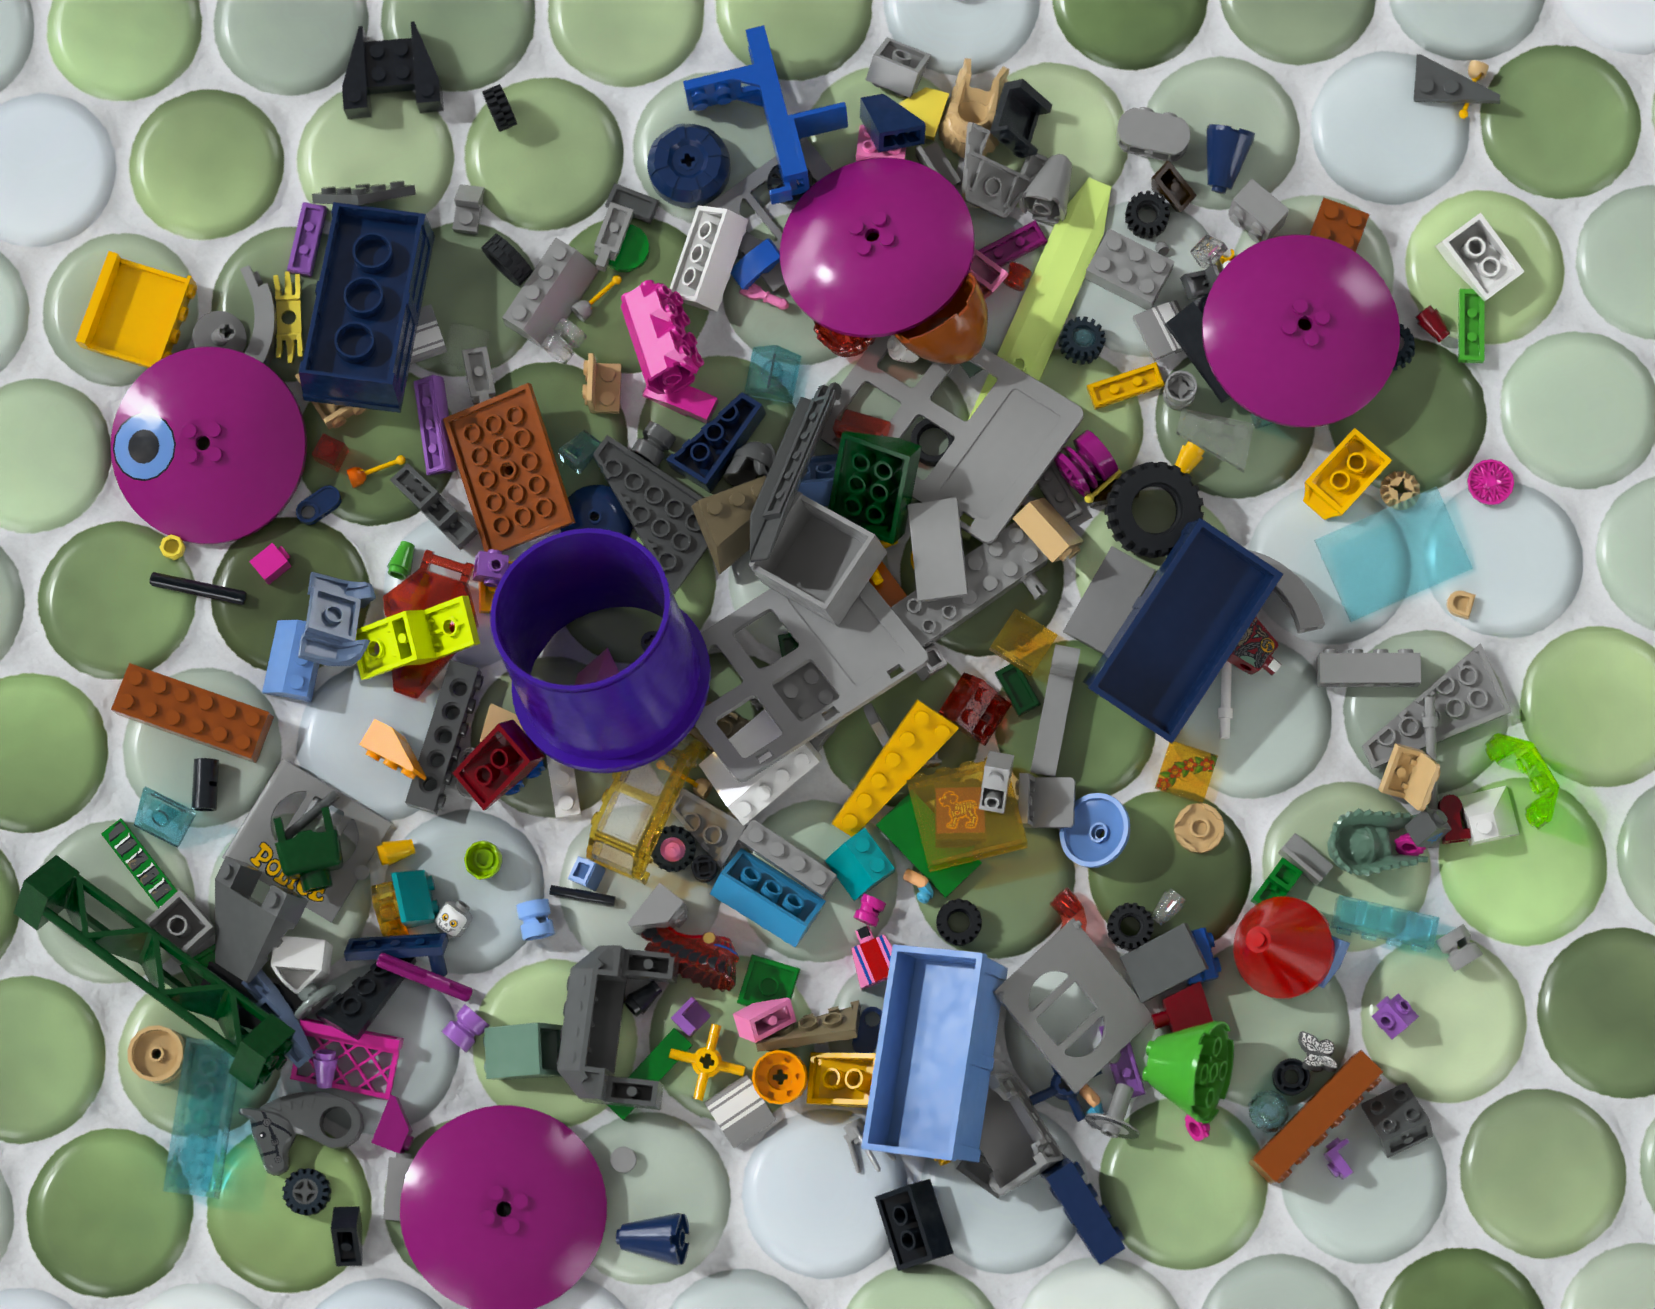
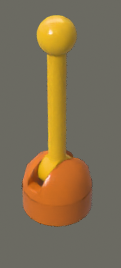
M399 455L395 460L366 471L360 467H353L347 469L346 472L352 487L356 488L366 481L367 475L396 464L403 465L406 459L404 456Z

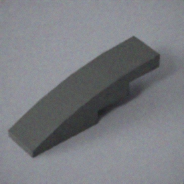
M408 463L390 479L459 550L463 549L478 534L457 510Z

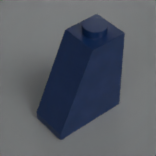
M885 94L867 96L860 99V119L878 152L925 144V122Z

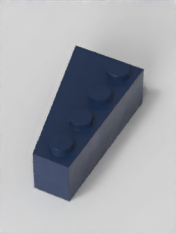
M743 392L724 407L715 419L710 423L707 422L691 440L688 439L680 450L675 454L672 453L666 459L671 469L709 493L714 490L725 474L735 450L746 444L766 415L763 405Z

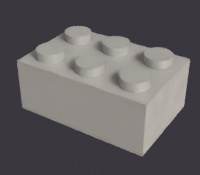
M1108 229L1086 270L1085 279L1148 310L1153 307L1173 269L1175 261Z

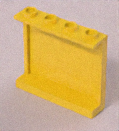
M108 251L75 341L81 348L149 368L161 359L172 355V347L178 343L181 332L179 328L181 323L186 321L189 313V308H187L189 301L196 295V283L192 276L188 275L187 278L122 259L117 253Z

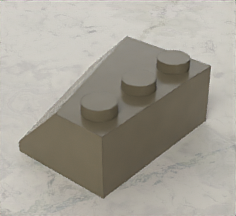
M766 476L700 499L691 506L719 575L750 550V514Z

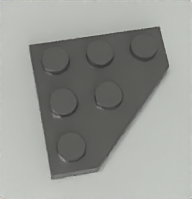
M392 181L387 186L385 184H376L370 187V184L366 183L355 185L356 188L352 189L351 187H323L321 192L312 194L313 204H333V202L362 205L416 195L415 185H405L404 181Z

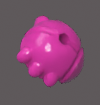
M1409 833L1401 835L1394 841L1398 854L1419 856L1426 849V847H1417Z
M1188 1114L1185 1116V1126L1195 1141H1201L1209 1137V1123H1199Z

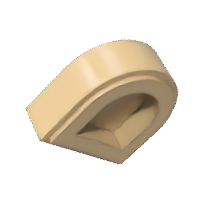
M1465 591L1453 592L1447 599L1446 606L1448 611L1456 617L1468 620L1476 595Z

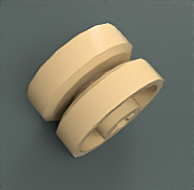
M160 1025L148 1026L138 1031L131 1039L127 1050L128 1062L132 1071L140 1078L157 1084L170 1083L178 1079L186 1071L190 1061V1049L185 1038L178 1032ZM161 1052L160 1058H156V1053Z

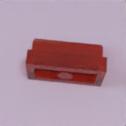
M846 409L841 421L835 420L832 429L838 438H841L843 431L888 436L891 423Z

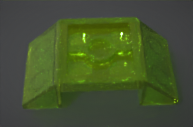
M1500 733L1493 735L1485 743L1487 746L1485 751L1490 760L1496 761L1499 765L1516 756V764L1522 773L1526 772L1531 780L1529 782L1530 788L1536 795H1540V798L1524 808L1527 812L1525 817L1529 824L1539 830L1552 820L1560 786L1533 742Z

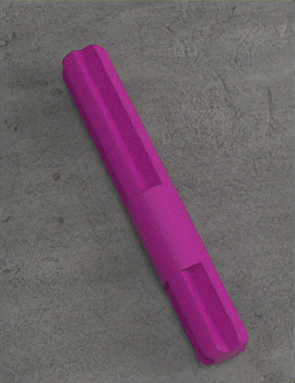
M381 953L377 959L376 965L382 969L465 1002L471 998L473 989L386 953Z

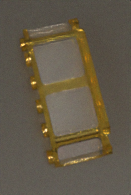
M684 738L667 754L649 764L632 770L613 773V782L610 789H606L602 796L603 804L599 812H595L591 820L592 827L586 850V858L606 869L646 885L650 873L646 872V868L653 861L650 858L691 768H696L697 758L703 760L708 751L705 744L695 739L692 741Z

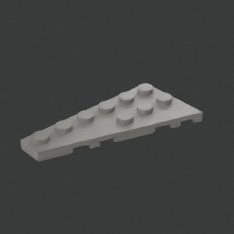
M1481 643L1362 745L1371 769L1388 763L1395 743L1419 750L1426 748V729L1423 727L1425 697H1435V717H1438L1436 743L1512 712Z

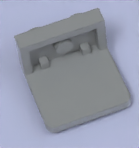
M1019 773V780L1015 784L1016 795H1019L1018 805L1015 806L1014 810L1015 819L1018 820V824L1024 828L1073 827L1075 819V780L1071 777H1034L1030 773Z

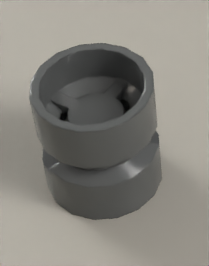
M650 421L642 432L644 438H639L631 448V451L658 468L665 457L664 450H670L676 441V437L661 425Z

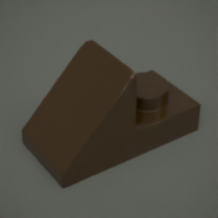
M1166 161L1151 178L1152 191L1162 194L1176 212L1181 213L1197 196L1170 161Z

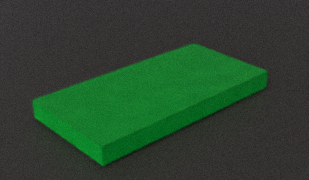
M913 791L876 824V827L922 875L928 878L929 882L945 899L982 864L968 848H935V814Z

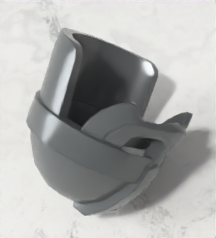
M752 441L736 449L732 461L724 474L725 481L732 487H736L757 479L758 476L767 477L776 456L772 445Z

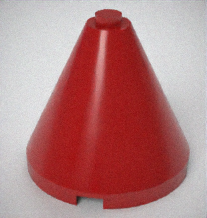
M1273 897L1256 904L1242 918L1234 937V959L1240 975L1254 990L1272 998L1292 999L1293 997L1311 992L1325 979L1334 959L1335 943L1332 940L1328 921L1313 905L1294 897Z

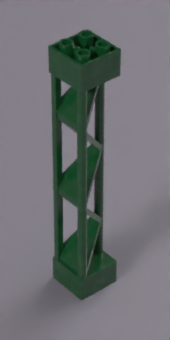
M55 855L24 880L14 910L16 916L35 930H39L50 921L234 1057L228 1073L248 1088L254 1090L260 1083L264 1085L270 1079L275 1069L279 1071L287 1061L285 1056L294 1045L292 1039L295 1030L274 1014L264 1011L82 877L78 870L59 856ZM84 891L134 928L110 930L86 912ZM65 909L72 924L59 916L58 913ZM88 926H89L91 929H93L95 932H89V931H88ZM160 947L211 985L187 987L169 974L162 967ZM113 955L139 963L149 981ZM165 983L168 986H170L171 989H165ZM237 1004L262 1021L250 1033L240 1026ZM189 1011L216 1020L225 1038Z

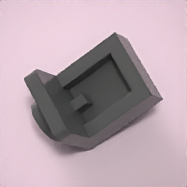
M1216 264L1210 265L1205 270L1187 273L1180 277L1188 300L1200 298L1210 292L1220 274Z

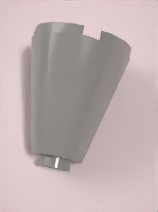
M1062 154L1049 157L1020 197L1019 207L1025 214L1027 211L1033 214L1032 219L1045 224H1058L1059 220L1062 219L1063 221L1065 219L1072 172V163L1068 157Z

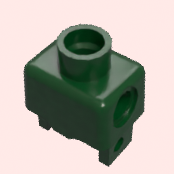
M328 806L321 808L325 832L306 830L298 832L295 837L287 840L282 818L273 819L278 838L275 847L283 874L288 880L300 878L303 893L332 887L330 871L339 870L343 867L340 836L338 830L334 829Z

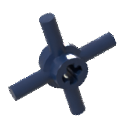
M1051 1065L1055 1074L1051 1079L1050 1087L1029 1096L1032 1105L1034 1106L1055 1096L1060 1100L1068 1101L1077 1122L1084 1120L1086 1115L1077 1098L1080 1090L1074 1093L1071 1088L1068 1092L1065 1088L1060 1089L1059 1085L1062 1083L1061 1079L1063 1078ZM1100 1070L1094 1077L1102 1074V1071Z

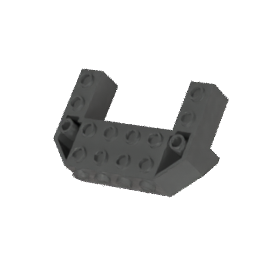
M600 945L571 968L570 976L567 980V1000L563 1009L564 1022L560 1031L561 1044L556 1064L557 1071L579 1099L588 1103L661 1110L664 1087L662 1083L652 1080L614 1077L627 979L677 984L680 958L676 954L625 949L619 945Z

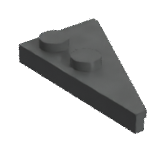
M1417 54L1414 102L1500 104V94L1421 54Z

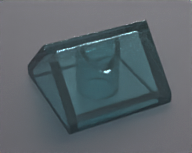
M778 345L753 347L744 393L751 397L792 404L801 356Z
M145 786L142 791L134 826L178 848L196 813L190 808Z

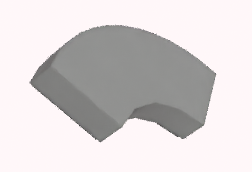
M872 703L864 706L863 710L871 728L884 747L891 735Z

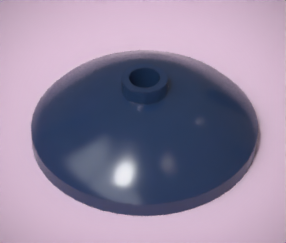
M589 485L576 490L568 497L576 523L561 528V532L594 528L611 530L630 537L633 526L611 487ZM592 514L599 515V519L596 521H592L590 517Z

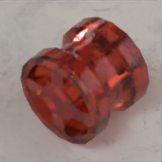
M1010 262L1008 266L1009 275L1003 283L1014 290L1023 291L1025 281L1030 278L1032 272L1019 263Z

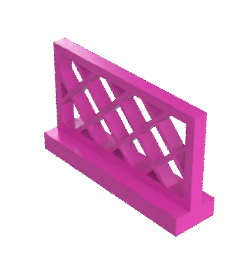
M309 1018L300 1020V1026L305 1035L315 1037L320 1047L316 1050L327 1049L326 1046L333 1041L339 1042L345 1052L339 1055L338 1059L347 1054L355 1066L343 1074L337 1065L336 1071L340 1077L332 1082L331 1088L389 1099L404 1038L366 1030L362 1037L357 1040L323 1021ZM321 1039L329 1041L324 1044ZM346 1044L354 1045V1046L351 1047L350 1049H348V1047L346 1046ZM358 1046L364 1047L370 1056L360 1064L357 1063L350 1052ZM370 1049L378 1050V1052L373 1054ZM381 1052L393 1054L391 1065L385 1069L381 1067L375 1057ZM311 1057L308 1061L314 1068L313 1059ZM372 1059L380 1072L368 1079L360 1066ZM293 1063L290 1079L317 1085L316 1078H313L315 1072L309 1076L298 1075V1068ZM356 1069L365 1081L358 1087L351 1086L345 1077ZM388 1069H390L389 1077L385 1073ZM382 1074L387 1082L386 1091H376L370 1081ZM342 1079L345 1084L337 1082ZM366 1084L369 1087V1089L361 1088Z

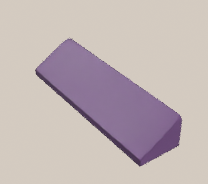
M430 375L413 381L426 473L428 476L457 470L455 456L443 418L449 416L444 378Z

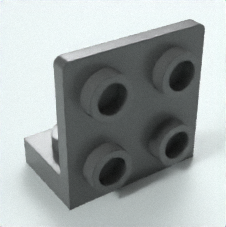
M1407 1083L1392 1088L1361 1104L1362 1110L1380 1137L1382 1150L1387 1158L1433 1137L1430 1119Z

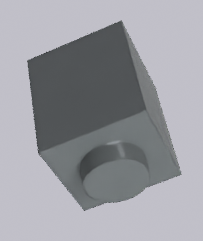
M1425 808L1424 811H1421L1404 826L1417 847L1431 848L1452 830L1447 822V816L1440 809Z

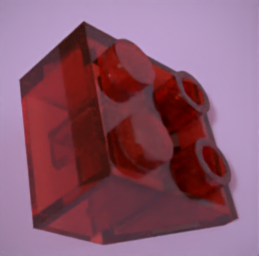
M964 672L938 713L959 727V731L986 746L1012 704L983 679Z

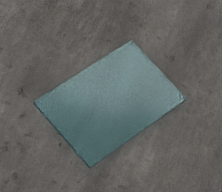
M1437 487L1314 540L1350 622L1473 569Z

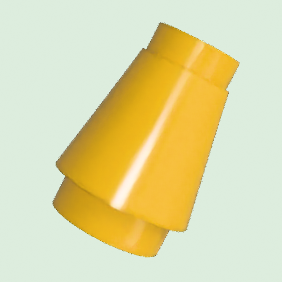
M1188 441L1185 446L1182 445L1175 465L1181 468L1182 473L1189 474L1203 459L1202 455L1205 451Z
M412 839L382 842V845L376 846L381 865L388 864L390 866L411 854H415Z

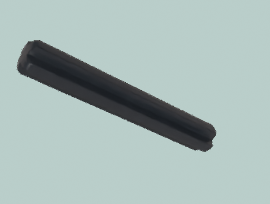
M153 572L150 576V584L154 587L244 605L247 598V593L242 590Z

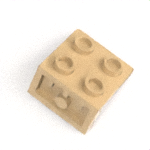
M588 353V360H584L583 373L587 384H583L582 389L585 405L589 407L590 413L620 414L622 365L596 363L594 353Z

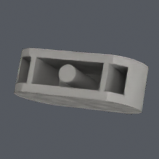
M1147 107L1131 108L1119 119L1116 139L1119 147L1124 152L1175 162L1187 151L1190 129L1187 123L1182 118L1177 117L1176 114L1170 112L1156 113Z

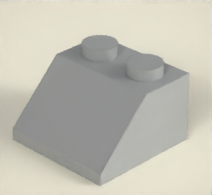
M886 37L873 55L866 80L872 82L878 88H887L894 91L898 96L910 98L919 85L931 54Z

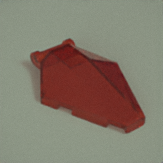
M427 549L420 568L383 596L386 618L403 611L425 610L454 598L468 595L476 628H478L477 616L468 584L474 570V564L468 562L463 564L435 555L434 551ZM434 564L462 573L461 578L458 580L430 571V565ZM451 621L449 625L450 631L452 633L455 630V624L453 621ZM456 653L424 665H407L392 670L393 691L409 697L419 698Z

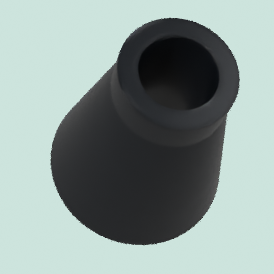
M651 981L649 984L628 994L624 1004L634 1016L643 1015L657 996L662 993V990L655 981Z

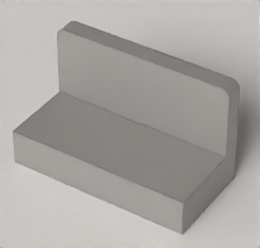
M937 141L925 148H922L921 145L916 147V158L920 164L941 174L954 187L961 184V179Z
M1296 833L1278 852L1284 859L1303 872L1302 874L1316 886L1333 868V865Z

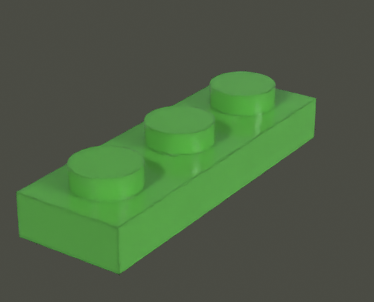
M1459 289L1458 363H1483L1485 301L1473 289Z

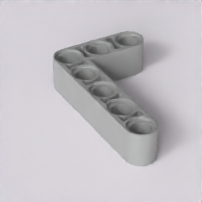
M1055 644L1030 773L1055 777L1070 697L1080 655V649Z

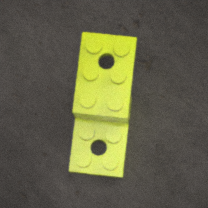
M460 596L425 610L403 611L358 628L356 640L367 639L370 642L357 665L361 680H366L402 666L424 665L480 644L469 596ZM451 621H453L455 624V630L453 633L450 631L449 628ZM376 643H378L380 647L378 655L375 653L374 650Z

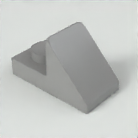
M460 184L454 198L456 204L453 222L454 232L478 235L484 187Z

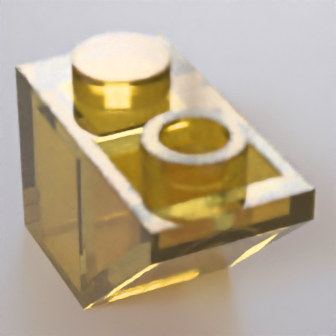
M393 881L371 886L372 904L382 936L409 935L408 928L401 923Z

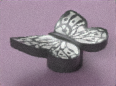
M1303 1031L1300 1032L1298 1042L1307 1055L1302 1067L1313 1072H1321L1323 1070L1335 1072L1338 1065L1330 1057L1334 1052V1044L1328 1039L1319 1042L1314 1035Z

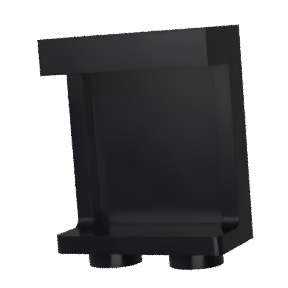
M1024 79L1005 82L990 133L1019 158L1037 155L1038 149L1031 144L1038 117L1039 115L1050 113L1053 104Z

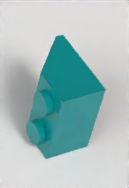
M863 828L844 842L825 860V863L837 875V879L854 902L895 872V867L866 828Z
M425 870L391 873L401 923L408 929L435 923V917L440 908L438 900H433L431 891L435 890L432 875L428 876Z

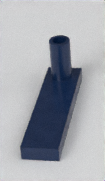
M447 933L350 938L345 948L344 956L346 961L378 959L381 953H386L396 958L428 956L431 971L445 977L448 972L444 953L449 939Z

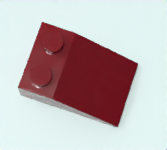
M512 719L498 723L452 774L483 810H487L526 777L545 756Z

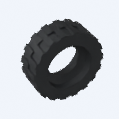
M494 234L481 247L490 262L516 286H520L532 274L533 270L527 261L498 234Z

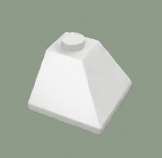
M1507 786L1458 796L1462 803L1461 815L1465 829H1470L1471 839L1468 840L1470 846L1519 835Z

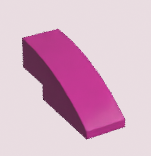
M689 385L678 392L672 393L670 389H664L665 394H656L647 389L646 386L642 394L643 397L681 415L691 416L703 423H709L719 403L717 397Z

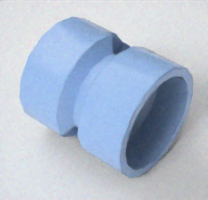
M536 899L516 905L518 918L523 921V924L520 926L523 941L542 939L555 934L553 921L548 918L551 914L548 899Z

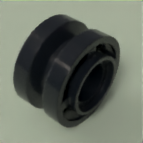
M1289 1058L1283 1060L1274 1068L1272 1081L1274 1087L1280 1093L1294 1096L1307 1088L1310 1082L1309 1069L1302 1067V1061ZM1292 1070L1297 1074L1298 1079L1295 1084H1289L1285 1080L1286 1071Z

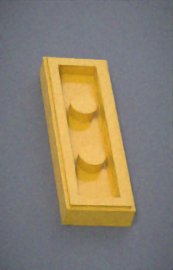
M1155 362L1087 385V390L1093 407L1096 410L1165 386L1158 364Z

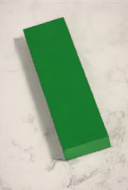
M673 1028L628 1078L660 1081L679 1061L669 1058L671 1048L687 1052L693 1045ZM607 1105L622 1120L635 1108Z

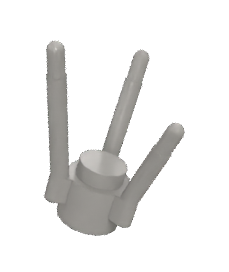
M862 1118L844 1127L847 1133L844 1138L848 1143L857 1173H860L861 1169L853 1141L856 1145L860 1143L862 1145L865 1126ZM865 1150L876 1171L880 1172L881 1168L872 1151ZM885 1152L892 1160L896 1159L893 1153Z

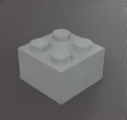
M1251 179L1232 199L1228 215L1234 225L1237 227L1242 226L1249 232L1250 238L1259 243L1272 238L1282 228L1289 209L1255 180Z
M181 890L177 891L144 921L188 955H192L215 934V925L191 898ZM168 953L175 962L182 964V962Z

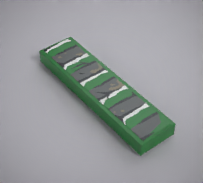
M122 818L101 833L158 909L178 891Z

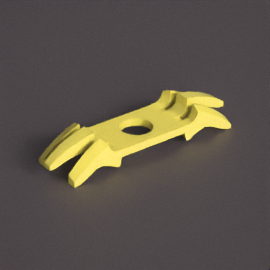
M286 271L284 295L281 292L278 275H273L277 315L276 358L282 357L283 340H286L289 364L293 363L294 340H297L298 357H303L302 290L300 274H295V295H293L290 272ZM287 311H292L296 314V320L292 324H285L282 321V316Z

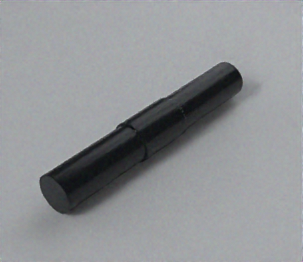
M551 885L549 895L614 906L616 896Z

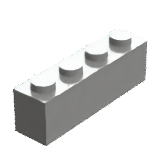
M1325 649L1323 653H1319L1317 656V687H1418L1421 683L1420 653H1413V649H1400L1398 653H1388L1387 649H1375L1373 653H1363L1362 649H1350L1348 653H1338L1337 649Z
M755 819L750 821L739 837L741 845L822 899L837 879L835 873Z

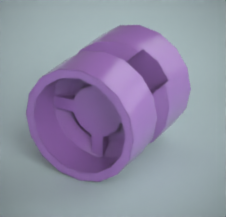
M464 1004L457 1012L458 1020L450 1021L442 1032L467 1053L476 1042L474 1036L483 1034L485 1032L484 1028L490 1025Z

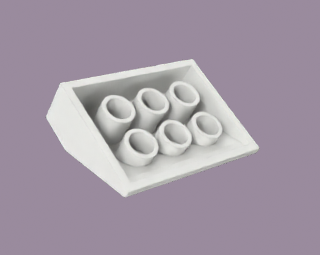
M764 709L728 740L741 757L747 758L780 737L783 732ZM808 741L746 782L736 781L715 752L703 760L699 766L726 806L744 826L817 765L823 757ZM767 752L759 757L758 761L762 763L773 755Z

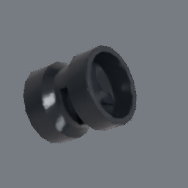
M700 855L692 862L691 869L698 881L708 883L715 879L718 868L712 857Z

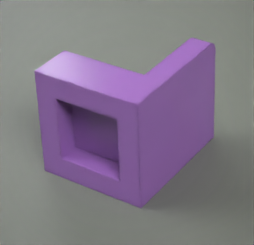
M691 997L671 1019L691 1038L710 1018V1014L696 999Z

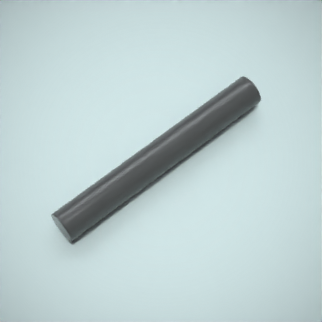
M333 790L285 830L287 840L292 839L298 832L322 813L321 808L330 807L340 798L339 795Z

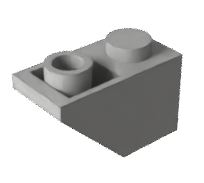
M989 751L984 767L979 809L1004 814L1012 776L1014 755Z

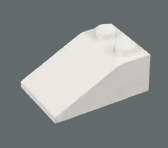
M1481 213L1435 246L1449 266L1484 301L1525 272Z

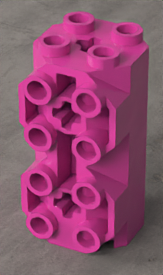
M646 280L634 290L621 296V309L647 389L656 394H665L664 389H670L671 393L678 392L695 381L694 373L697 375L699 368L704 365V360L695 346L697 345L695 336L691 332L686 333L684 330L690 324V319L684 312L682 306L684 302L681 295L677 291L672 292L663 283Z

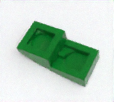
M1282 857L1251 899V902L1256 905L1269 898L1286 896L1303 872Z

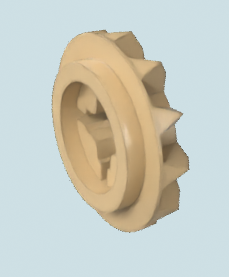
M1394 471L1382 481L1380 494L1384 503L1390 508L1406 510L1418 501L1420 484L1415 479V476L1408 474L1406 471ZM1403 481L1404 489L1408 493L1404 492L1400 499H1398V491L1394 490V487H1398Z

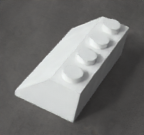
M697 206L669 288L672 292L677 291L685 304L704 310L718 311L749 219L728 209Z

